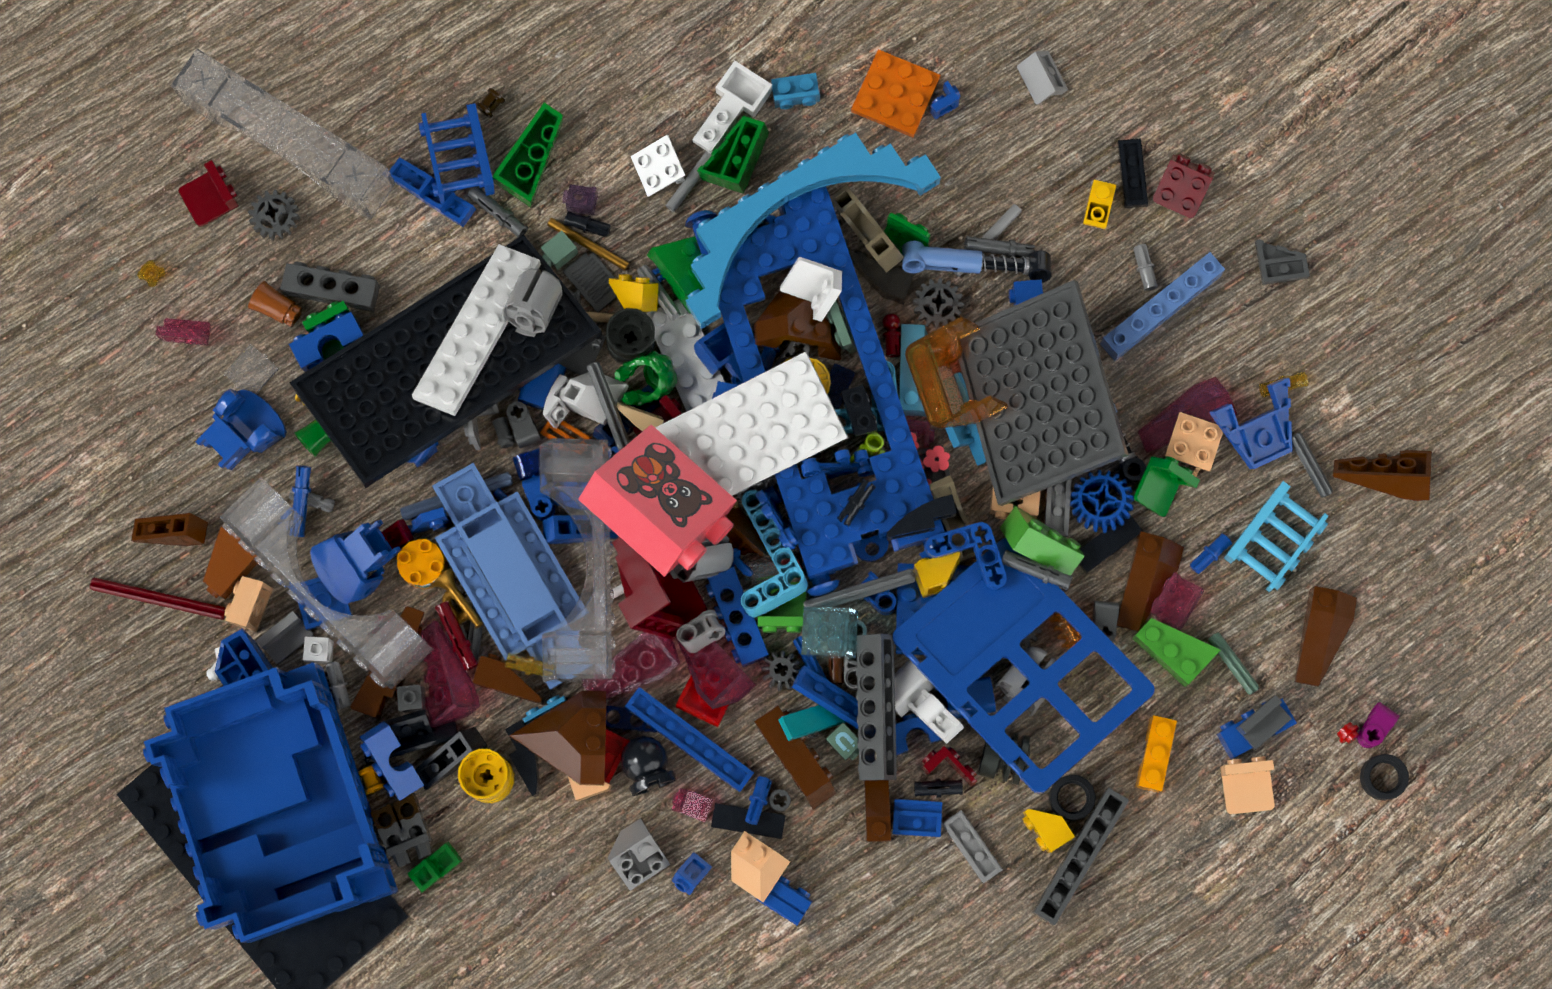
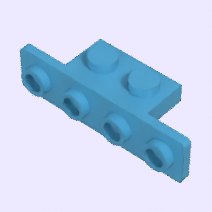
M958 372L942 382L949 401L936 405V408L953 448L969 445L975 462L979 466L986 463L965 381L962 374Z

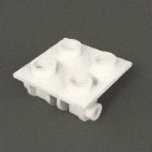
M669 135L662 137L631 156L648 197L674 182L680 184L685 180L684 177L686 175Z

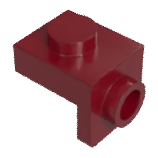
M404 519L397 520L381 532L392 549L395 547L402 549L406 544L414 540Z

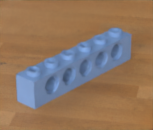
M1209 252L1104 336L1100 345L1114 361L1118 360L1219 279L1225 268Z

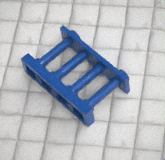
M475 103L466 105L467 114L460 118L428 124L426 113L421 114L422 123H418L421 137L426 136L436 183H432L434 197L439 196L441 205L445 204L444 193L479 186L485 189L486 196L495 194L494 182ZM462 126L471 128L472 134H468V137L432 144L431 132ZM467 146L475 147L476 154H472L473 157L438 164L436 162L435 152ZM475 166V168L480 167L481 174H478L477 177L441 184L440 172Z

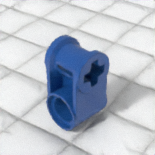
M541 474L522 481L525 495L534 515L540 521L554 516L555 506L545 475ZM542 505L546 506L545 513L540 511Z
M870 571L868 577L862 583L878 579V577ZM890 590L863 598L881 615H891L896 610V597ZM889 598L892 601L891 607L887 609L880 607V600Z

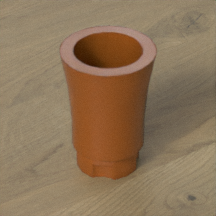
M266 281L261 282L256 288L248 304V309L262 313L281 324L285 323L289 327L295 325L303 309L296 305L294 301L275 290Z

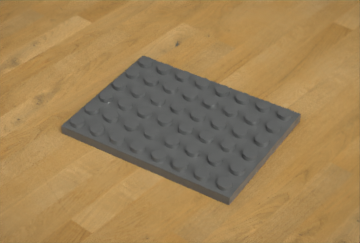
M1072 280L951 333L998 505L1004 506L1129 456L1079 283L1076 280Z

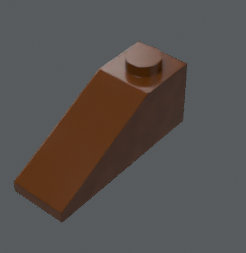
M191 513L138 518L134 522L131 541L176 546L203 545L205 543L208 522Z
M489 653L487 657H480L473 684L543 705L544 700L504 662H501L502 657Z
M864 780L866 843L891 842L889 781Z

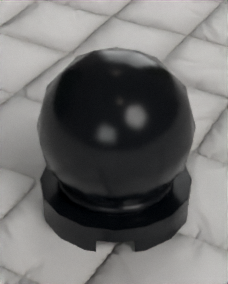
M636 737L623 749L621 765L626 776L634 781L629 786L632 796L648 793V788L658 784L659 788H662L676 781L674 771L666 770L668 764L667 751L661 742L653 737Z

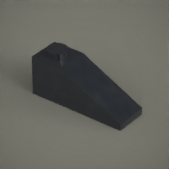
M476 727L459 731L415 769L424 784V789L429 790L458 770L463 758L470 752L477 749H485L488 745Z

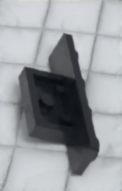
M425 709L383 721L390 726L401 745L391 752L389 758L402 756L406 753L425 749L442 742H448L458 733L455 720L432 726ZM364 754L367 765L374 763L371 756L366 757Z

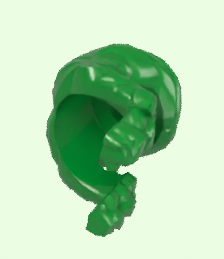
M652 351L647 356L637 357L631 361L624 362L623 366H620L614 372L615 379L619 380V382H624L634 374L640 365H644L643 375L645 381L655 390L653 393L641 390L624 393L622 401L628 406H642L647 402L651 403L654 400H658L664 395H669L678 380L671 358L664 354H658L656 351Z

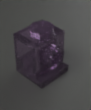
M570 184L569 190H564L562 203L566 204L567 211L594 216L598 199L597 187L590 188ZM581 195L583 196V198L581 200H576L575 196Z

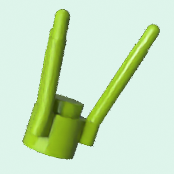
M877 431L871 433L857 451L867 450L869 456L885 453L882 449L884 440ZM854 455L850 457L851 463L855 460Z

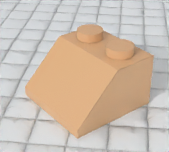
M242 576L241 580L237 581L234 586L233 594L235 596L232 603H229L225 609V621L257 633L273 588L262 581Z
M744 831L731 851V881L764 902L790 861Z

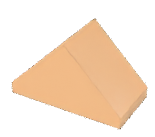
M568 776L576 801L604 793L612 787L604 782V786L579 785Z

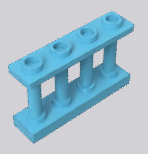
M1284 481L1276 488L1224 556V559L1230 564L1235 559L1238 561L1242 560L1271 583L1266 588L1268 592L1274 588L1278 590L1286 580L1283 576L1287 570L1291 572L1300 562L1297 558L1302 551L1306 553L1314 542L1311 539L1315 533L1320 535L1328 525L1325 520L1329 515L1324 513L1317 519L1290 499V495L1286 492L1291 486ZM1277 504L1280 506L1284 505L1312 526V529L1305 538L1275 516L1276 513L1273 512V509ZM1263 522L1266 524L1270 523L1299 545L1291 556L1261 534L1262 531L1259 528ZM1249 541L1258 543L1284 563L1277 575L1247 553L1248 550L1244 547Z

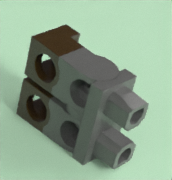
M416 795L408 796L393 804L370 812L388 856L393 857L398 867L412 863L407 850L414 847L419 859L432 854L429 842L432 838Z

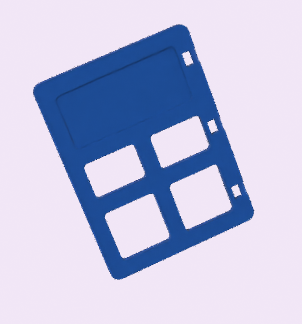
M1003 538L996 544L1001 560L1006 550L1028 558L1014 551L1006 538ZM987 551L982 556V559L988 563L994 560L993 552ZM976 561L893 632V642L1004 762L1018 774L1019 778L1034 793L1041 794L1048 790L1153 696L1155 688L1152 682L1057 585L1049 582L1045 584L1041 579L1003 565L1007 576L1006 583L998 590H991L986 587L978 562ZM997 564L985 568L986 571L989 569L992 571V577L989 578L990 582L994 581L998 585L1001 577L996 576L993 570L995 567H998ZM1054 613H1060L1082 638L1050 667L1042 669L1020 647V642ZM917 648L926 657L922 662L912 654ZM1093 652H1097L1132 688L1128 695L1097 722L1091 721L1058 686L1059 681ZM1002 658H1007L1029 681V685L995 715L990 716L968 694L967 688ZM1040 698H1045L1079 733V738L1044 769L1038 768L1005 733V729ZM967 703L977 711L972 717L963 708ZM1019 757L1029 766L1024 772L1014 762Z

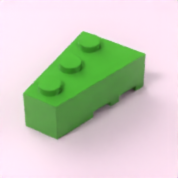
M1016 505L1000 526L1002 533L1014 551L1042 565L1054 566L1053 569L1071 576L1084 558V554L1080 550V544L1072 538L1067 539L1058 531L1048 527Z

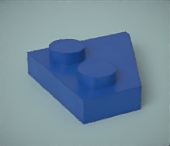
M441 507L419 514L411 522L412 525H408V528L412 535L432 529L434 532L446 529L447 525L452 524V521L446 510Z

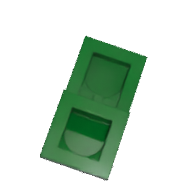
M447 842L408 873V876L422 893L448 874L463 860L452 845Z

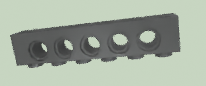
M856 635L859 780H897L893 635Z
M1109 787L1105 789L1032 911L1034 915L1052 926L1056 925L1128 804L1129 800Z

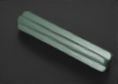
M1217 632L1209 637L1208 641L1212 646L1220 649L1218 652L1219 656L1245 691L1251 695L1259 690L1260 687L1222 635Z

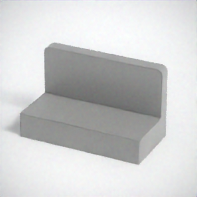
M1036 51L1017 65V69L1036 105L1041 104L1050 96L1062 95L1068 91L1049 51Z
M292 611L259 637L256 642L269 654L276 664H280L304 644L305 637H313L314 634L311 630L307 631L301 617Z

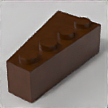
M776 706L754 722L774 753L777 754L787 772L790 773L801 793L803 792L812 809H815L837 794L830 781L833 779V776L826 766L820 767L817 762L820 757L813 747L808 749L804 744L807 740L805 736L788 741L779 723V719L782 716L788 715L789 712L787 710L782 712L779 706Z

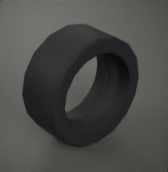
M1381 754L1367 760L1361 768L1360 782L1362 788L1374 799L1385 801L1397 798L1408 786L1409 774L1407 767L1402 760L1394 755ZM1387 763L1396 769L1398 783L1392 790L1380 791L1371 783V771L1377 764Z
M1070 774L1061 777L1053 784L1049 793L1051 809L1056 815L1062 816L1064 820L1076 821L1082 819L1092 811L1095 805L1096 794L1094 788L1087 779L1080 775ZM1070 783L1081 786L1086 793L1084 807L1076 812L1066 811L1058 801V794L1061 788Z

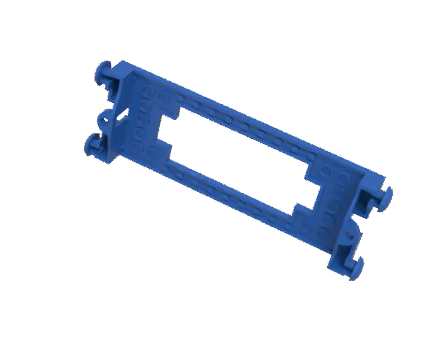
M826 186L804 193L778 208L779 217L768 215L763 221L769 224L759 228L756 227L731 263L725 277L719 303V309L745 383L765 372L744 309L746 305L765 300L759 277L791 268L799 257L842 271V291L838 297L891 451L869 458L876 480L869 482L864 491L867 490L871 483L876 488L864 503V509L859 510L849 527L844 525L848 515L845 516L842 522L837 520V516L840 515L847 505L849 496H853L859 486L831 494L824 472L801 479L797 464L775 474L792 529L799 540L798 547L808 581H811L813 585L812 588L806 591L811 596H823L836 590L839 587L840 580L831 581L830 575L838 570L857 565V557L866 562H874L881 559L886 554L889 541L886 538L887 532L909 512L934 500ZM702 210L693 213L687 218L685 227L693 228L700 252L705 255L708 252L699 240L696 229L699 228L698 225L708 218L712 220L718 216L712 210ZM941 520L934 521L935 529L932 532L890 540L894 552L915 545L916 547L924 546L929 537L944 533ZM878 530V535L861 539L860 535ZM933 541V544L930 546V549H935L936 553H939L938 550L940 549V547L946 546L947 544H936L935 541ZM868 544H876L879 552L874 556L868 555L865 550ZM923 551V552H921V553L919 554V556H920L922 559H923V558H930V559H931V557H929V556L925 553V551Z

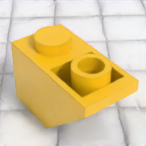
M1093 180L1083 224L1106 229L1116 189L1115 184Z
M619 274L618 278H609V284L624 309L633 308L643 312L657 311L659 283L649 282L650 278L648 277L632 279L633 275Z
M960 552L940 558H923L914 564L915 580L923 598L938 594L949 585L959 565Z
M1027 809L1023 812L1025 817L1022 820L1029 831L1033 829L1037 834L1038 838L1035 840L1042 851L1047 850L1048 853H1051L1075 838L1062 816Z

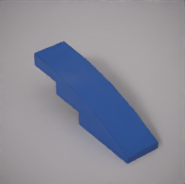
M400 157L386 175L409 193L461 227L465 226L476 211L472 204L458 197L453 191L444 193L445 204L441 205L439 196L434 197L432 183H436L435 179Z

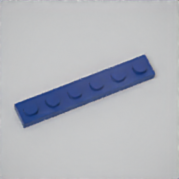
M639 687L624 706L736 791L741 792L754 774L753 771Z

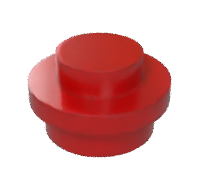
M1349 722L1340 729L1337 736L1340 738L1341 744L1345 742L1350 744L1359 736L1358 725H1353Z

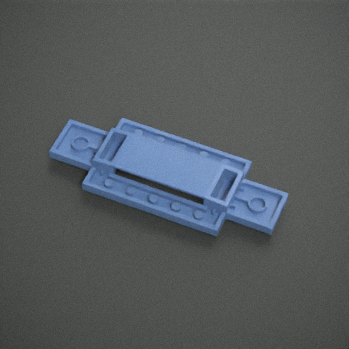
M474 463L432 485L455 527L435 537V540L505 661L527 650L549 690L591 667L568 626L587 615L588 612L519 493L515 492L497 503Z

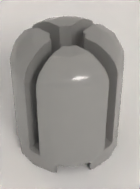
M531 268L524 271L519 276L502 310L501 316L504 322L508 320L517 327V333L525 336L535 337L536 333H544L562 297V286L559 280L547 271L541 273L540 269Z
M726 535L716 546L708 539H705L701 544L707 548V551L689 571L678 564L669 573L673 579L678 578L683 582L710 578L730 569L733 563L734 550L732 544L728 543L729 538Z
M1033 646L1024 650L1038 665L1048 653L1042 648ZM1052 657L1043 669H1047L1057 660ZM1012 665L995 685V689L998 686L1005 694L1003 699L1008 703L1023 690L1021 687L1027 679ZM1040 698L1027 710L1032 712L1029 716L1035 714L1045 698Z

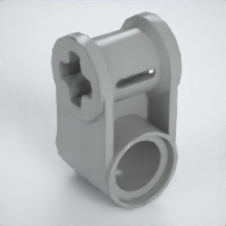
M707 610L695 619L682 625L677 631V639L688 652L696 653L710 643L722 638L726 631L724 626L720 625L717 621L716 612L714 610Z

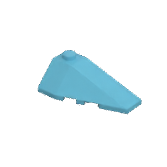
M901 324L899 400L905 416L940 417L936 405L946 401V393L925 325Z

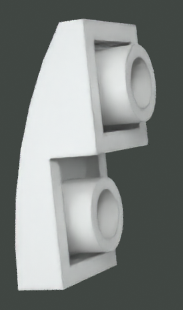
M561 374L551 387L543 410L544 417L556 429L570 411L559 398L569 382V379Z

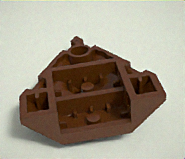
M779 291L754 324L756 345L777 348L784 340L818 346V357L837 361L841 360V347L834 336V329L826 317H824L822 322L813 319L812 302Z
M581 691L512 733L509 737L521 743L529 751L558 771L572 778L577 784L604 786L606 691Z

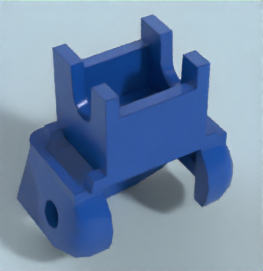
M228 389L222 394L216 407L213 409L215 412L212 417L215 420L214 423L195 442L198 445L203 444L208 448L212 446L223 458L218 465L221 468L226 467L228 470H232L251 450L254 453H263L264 450L284 439L287 432L279 414L263 398L251 391Z
M377 520L372 525L369 523L362 524L354 532L348 531L336 534L311 548V560L320 580L327 590L344 604L362 600L371 595L384 579L382 576L385 572L383 566L401 551L400 547L392 549L379 530V527L384 524L382 520ZM377 570L369 578H367L369 576L367 572Z

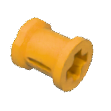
M372 766L358 772L366 785V795L384 789L383 785L385 783L382 782L381 777L376 775Z

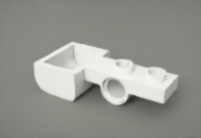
M736 61L732 63L715 87L716 93L722 97L692 139L693 143L710 154L717 148L724 136H727L733 129L741 112L745 111L752 117H755L773 89L771 83Z
M909 659L895 672V712L902 718L911 710L947 744L964 726L934 695L928 693L934 686Z

